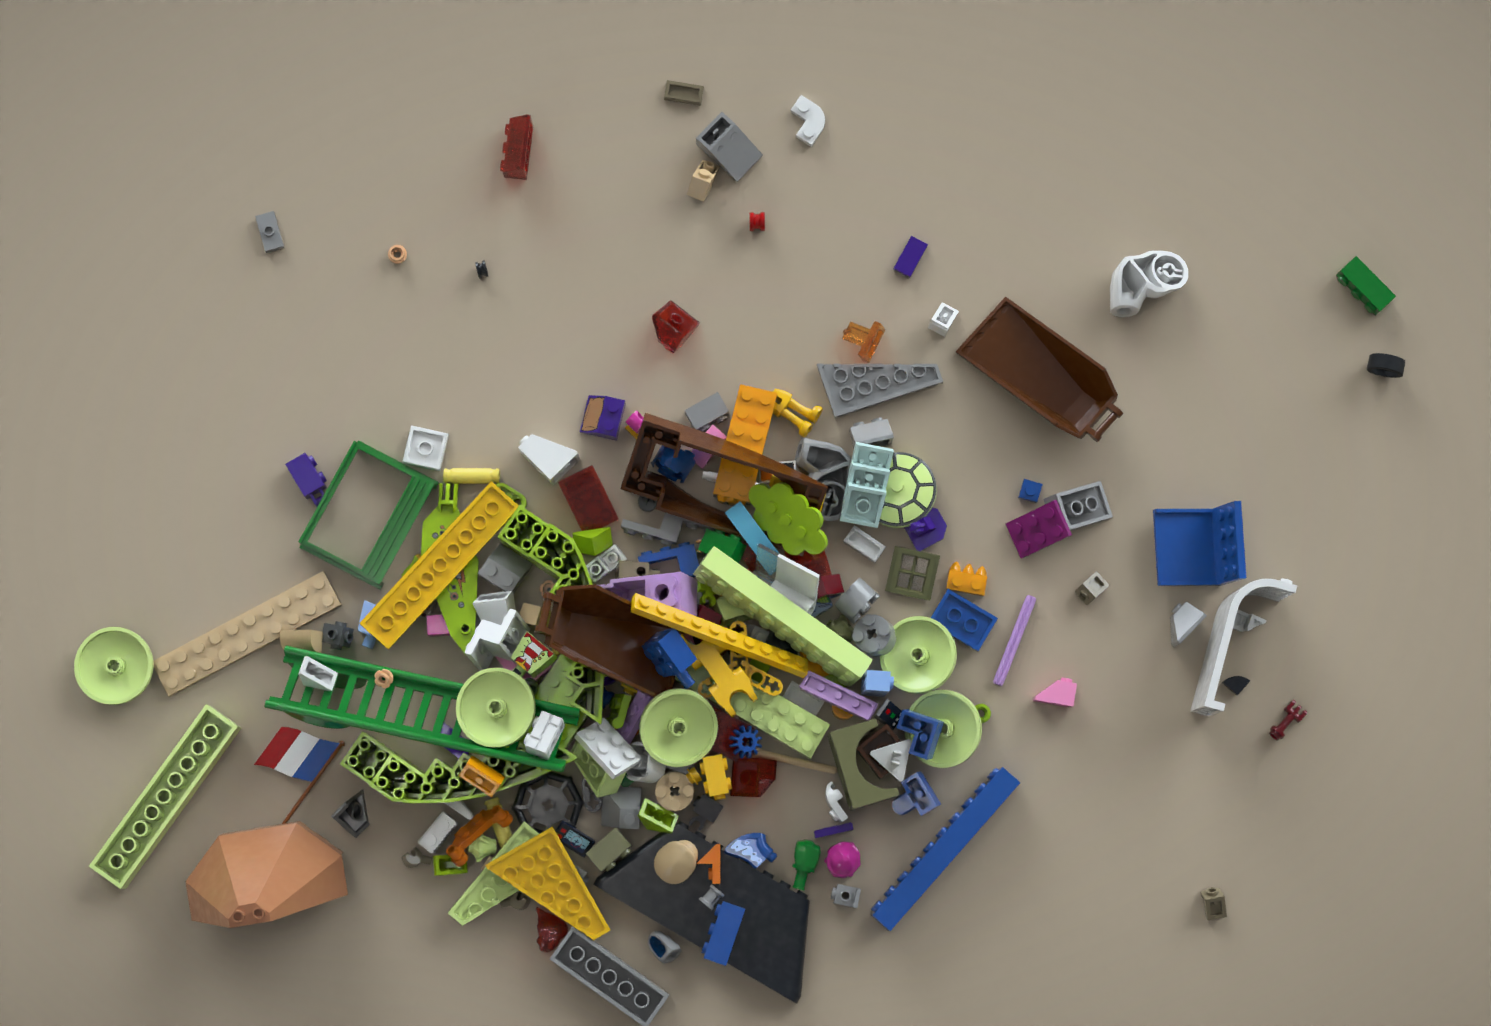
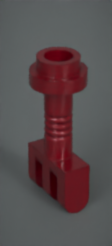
M1294 699L1284 708V711L1288 713L1284 720L1277 727L1272 726L1270 728V736L1277 741L1283 739L1285 736L1283 731L1293 720L1299 723L1308 713L1304 710L1299 715L1298 712L1302 707L1298 705L1293 709L1292 707L1296 703Z

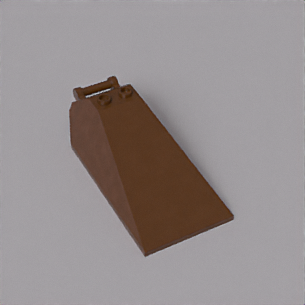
M1006 296L956 350L959 356L1055 427L1079 439L1088 434L1094 441L1099 442L1102 438L1101 435L1117 418L1123 415V412L1114 405L1118 394L1106 368ZM1108 410L1112 412L1096 431L1092 429Z
M596 584L565 586L556 590V595L549 592L543 593L542 599L544 602L535 632L546 636L544 641L546 645L569 659L652 698L673 688L675 676L663 677L658 674L655 665L645 656L644 650L641 647L657 632L671 629V627L631 613L630 601ZM551 603H553V607H552V612H551L549 624H548V627H546V625H547V620H548V616H549V612H550V608H551ZM678 631L680 635L684 636V632Z

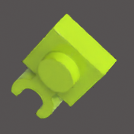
M698 581L697 592L702 593L699 604L704 605L705 599L709 600V607L714 606L716 603L714 595L716 593L712 591L709 585Z

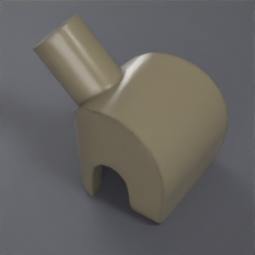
M416 847L411 851L413 857L408 852L402 856V861L408 868H414L419 863L431 865L432 857L422 855Z
M517 891L510 898L502 900L500 905L501 908L511 906L517 910H524L528 907L530 899L524 896L519 901L521 893Z

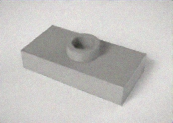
M271 211L255 216L265 252L269 253L285 248L275 212Z

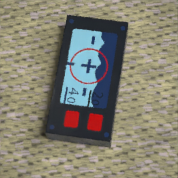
M563 820L555 830L564 846L584 858L586 853L595 844L594 839Z

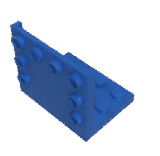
M1232 501L1213 509L1153 510L1158 586H1222L1247 578L1241 501Z

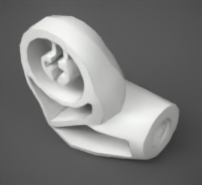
M1148 251L1141 255L1124 257L1112 273L1110 313L1118 317H1130L1139 312L1146 297L1159 298L1179 290L1188 279V268L1185 261L1180 256L1167 251Z

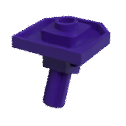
M932 507L926 517L921 518L917 522H912L909 527H904L915 549L923 551L943 540L947 525L939 510Z

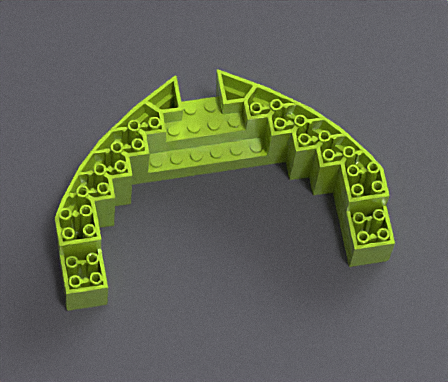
M519 505L497 536L500 542L557 580L549 593L556 595V590L565 586L592 585L593 583L583 556L574 539L551 523L547 524ZM563 654L559 656L541 682L534 697L537 700L580 709L578 725L565 724L555 757L566 760V764L577 760L578 757L566 749L587 718L600 725L602 724L604 675L569 659ZM531 725V727H530V729L528 730L527 733H530V734H531V732H532V730H533L532 725ZM362 731L340 763V765L367 782L369 786L393 802L450 803L487 796V794L459 777L464 766L471 758L470 755L464 752L454 767L435 758L425 773L382 742ZM527 733L520 739L517 750L526 752L524 739ZM485 756L482 760L483 763L505 777L496 792L534 780L552 771Z

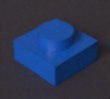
M1024 479L1018 498L1037 503L1042 484Z

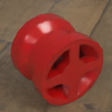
M749 212L750 231L755 229L765 231V212H760L759 214Z

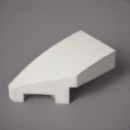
M1238 609L1233 629L1239 632L1249 631L1256 626L1265 624L1267 620Z

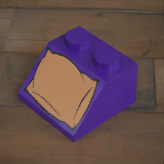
M589 395L580 433L617 441L626 406L625 400L609 396Z

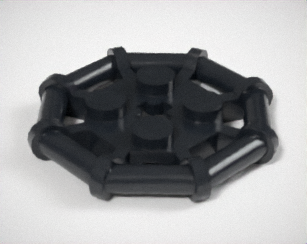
M551 771L534 780L520 784L511 810L514 811L520 825L525 821L540 834L544 831L533 827L536 822L547 825V829H549L553 824L563 820L577 828L576 824L584 800H582L571 776L568 777ZM544 779V785L538 789L533 790L529 787ZM548 779L563 784L560 788L549 785ZM566 787H568L574 801L567 800L563 792ZM526 790L531 793L528 804L522 805ZM549 799L551 800L553 808H549L548 811H546L545 806H543L542 804L543 802H547ZM568 805H574L569 821L565 818ZM522 809H528L533 819L530 823H528Z

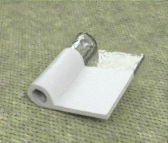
M759 543L757 546L756 569L753 574L812 615L816 607L820 575Z

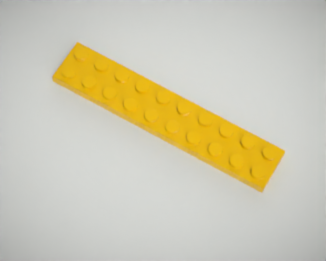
M491 481L359 624L389 650L503 527L519 505Z

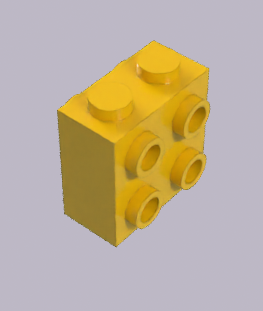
M722 754L703 757V762L699 764L701 774L706 775L707 781L703 782L705 794H709L710 798L714 797V801L726 799L725 795H728L729 790L732 789L730 777L726 778L725 771L728 770L727 758H722Z

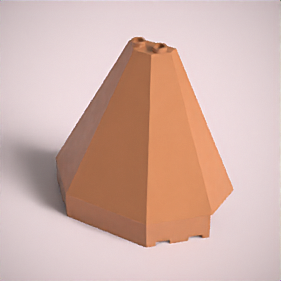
M301 821L222 833L217 837L185 881L191 920L234 928L270 922L346 896L348 891L342 859L344 852L333 846L317 832L315 833Z

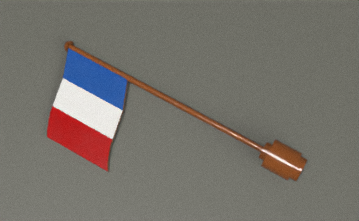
M281 727L254 765L269 767L292 778L311 782L282 824L289 821L342 746H345L344 741L336 743L319 739L290 727Z

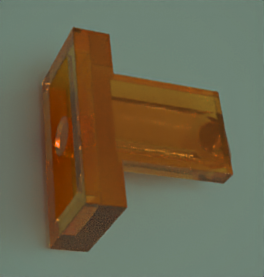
M874 321L871 329L850 322L848 327L843 330L844 335L842 339L861 346L858 355L862 361L869 363L885 329L881 323Z

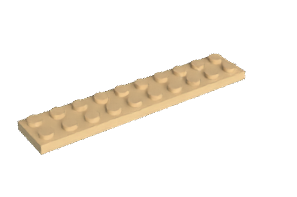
M322 571L154 660V669L167 695L170 697L280 639V630H297L342 606L326 573Z

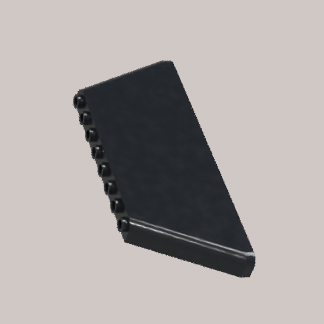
M681 821L678 824L676 823L673 833H658L616 863L608 872L605 871L596 878L593 885L702 949L704 943H709L711 938L708 931L711 922L716 923L718 916L714 914L718 904L722 905V902L725 901L745 908L727 963L796 1004L798 1003L802 991L810 904L807 894L800 890L794 892L790 890V884L783 880L780 883L773 880L774 875L765 870L761 873L748 862L744 863L737 857L725 854L721 844L720 884H712V880L708 879V869L712 868V864H697V862L719 843L714 840L712 843L706 841L704 834L697 830L694 834L688 830L690 826ZM671 841H690L698 850V859L694 872L682 883L669 884L664 882L654 869V859L657 852ZM711 884L725 895L716 902L713 910L699 900L700 897H703L708 892Z

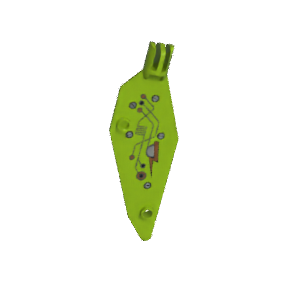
M439 483L438 506L423 521L421 556L460 515L457 507L458 484L454 483L453 500H451V483H446L445 500H443L444 486L443 483ZM477 556L467 564L436 598L450 635L464 654L467 644L470 643L475 634L476 610L473 602L477 599L479 566ZM468 626L469 630L467 632H463L462 628Z

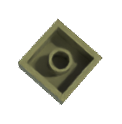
M615 827L592 847L586 855L601 872L605 870L608 872L616 865L615 861L619 857L624 859L632 852L630 850L632 845Z

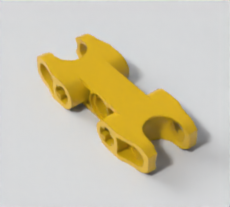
M682 634L680 635L697 658L691 664L695 671L702 666L705 667L715 684L707 689L718 705L731 717L737 715L731 706V698L735 693H746L753 702L758 700L751 682L742 668L739 666L731 671L720 655L726 648L705 640L700 644L692 645Z

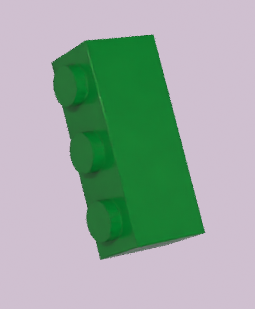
M1357 256L1336 274L1338 281L1343 286H1347L1351 290L1353 297L1357 300L1360 299L1365 304V309L1375 316L1396 297Z

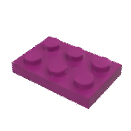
M1053 500L1006 523V527L1021 559L1072 535L1057 500Z

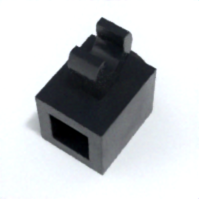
M705 794L702 797L697 796L692 806L695 807L693 811L699 814V816L693 817L689 825H692L694 821H699L700 827L698 830L701 831L706 819L714 823L724 806Z

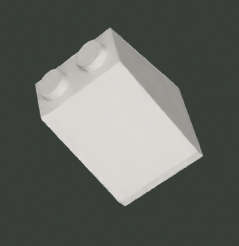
M531 434L529 437L526 435L519 442L520 446L518 448L521 454L552 485L559 481L580 460L576 450Z

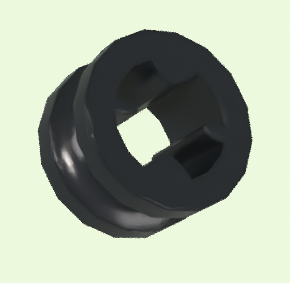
M485 260L482 263L475 262L479 279L482 276L489 277Z

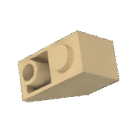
M702 160L692 176L687 195L704 202L712 188L720 166L715 165L711 161Z

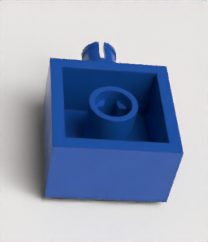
M671 628L657 632L641 646L645 656L655 665L658 674L663 677L676 675L685 689L695 683V680H693L686 669L697 658L676 629Z

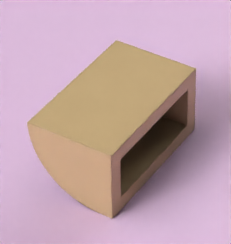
M280 630V643L283 650L285 646H291L322 653L323 632L315 630Z

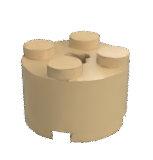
M669 772L663 775L655 787V796L658 803L663 808L672 812L686 809L694 798L693 784L690 783L685 774L680 772ZM672 787L674 789L677 787L680 788L678 790L680 795H674L673 797L670 796V794L672 793L670 789Z

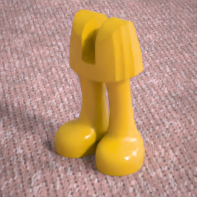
M774 389L773 392L777 393L776 399L781 403L775 402L773 414L778 418L782 416L791 421L799 429V435L805 438L813 428L812 423L815 424L818 421L823 408L820 406H815L813 409L806 408L792 399V394ZM789 407L794 411L800 413L812 423L802 420L801 418L797 417L795 414L790 412L787 408Z

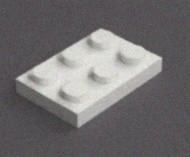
M602 718L601 725L595 722L577 732L574 737L612 779L638 765L642 760V757L605 718Z

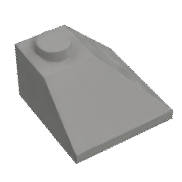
M1185 602L1183 605L1179 603L1172 610L1174 614L1170 617L1171 645L1175 647L1181 644L1207 615L1188 602Z
M619 787L617 793L602 796L601 825L622 829H639L640 819L637 815L641 808L642 788Z

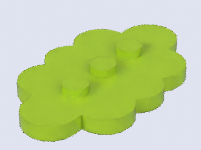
M784 482L774 484L772 487L759 483L750 489L749 500L756 508L753 519L762 530L767 531L768 537L772 542L782 543L783 549L790 555H798L804 551L816 555L826 549L828 539L820 529L823 525L822 513L815 507H809L805 496L794 494L791 486Z

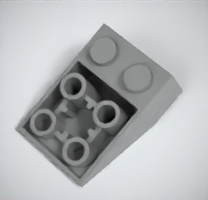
M723 112L696 137V145L737 182L763 156L740 128Z

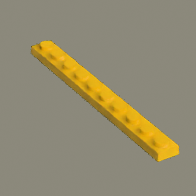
M635 593L632 596L631 613L804 678L808 674V659L640 594Z

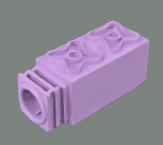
M682 572L610 579L609 584H601L600 586L630 602L632 596L637 593L697 616V579Z

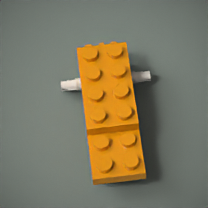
M740 384L726 440L763 455L777 393ZM721 458L718 473L703 471L702 479L716 482L713 497H716L719 503L727 502L728 505L734 506L741 501L745 506L751 505L749 491L754 485L759 484L756 483L759 470Z

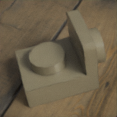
M1096 571L1075 590V593L1088 605L1109 584Z
M1211 887L1201 891V896L1204 899L1206 919L1209 921L1227 917L1225 896L1220 888Z

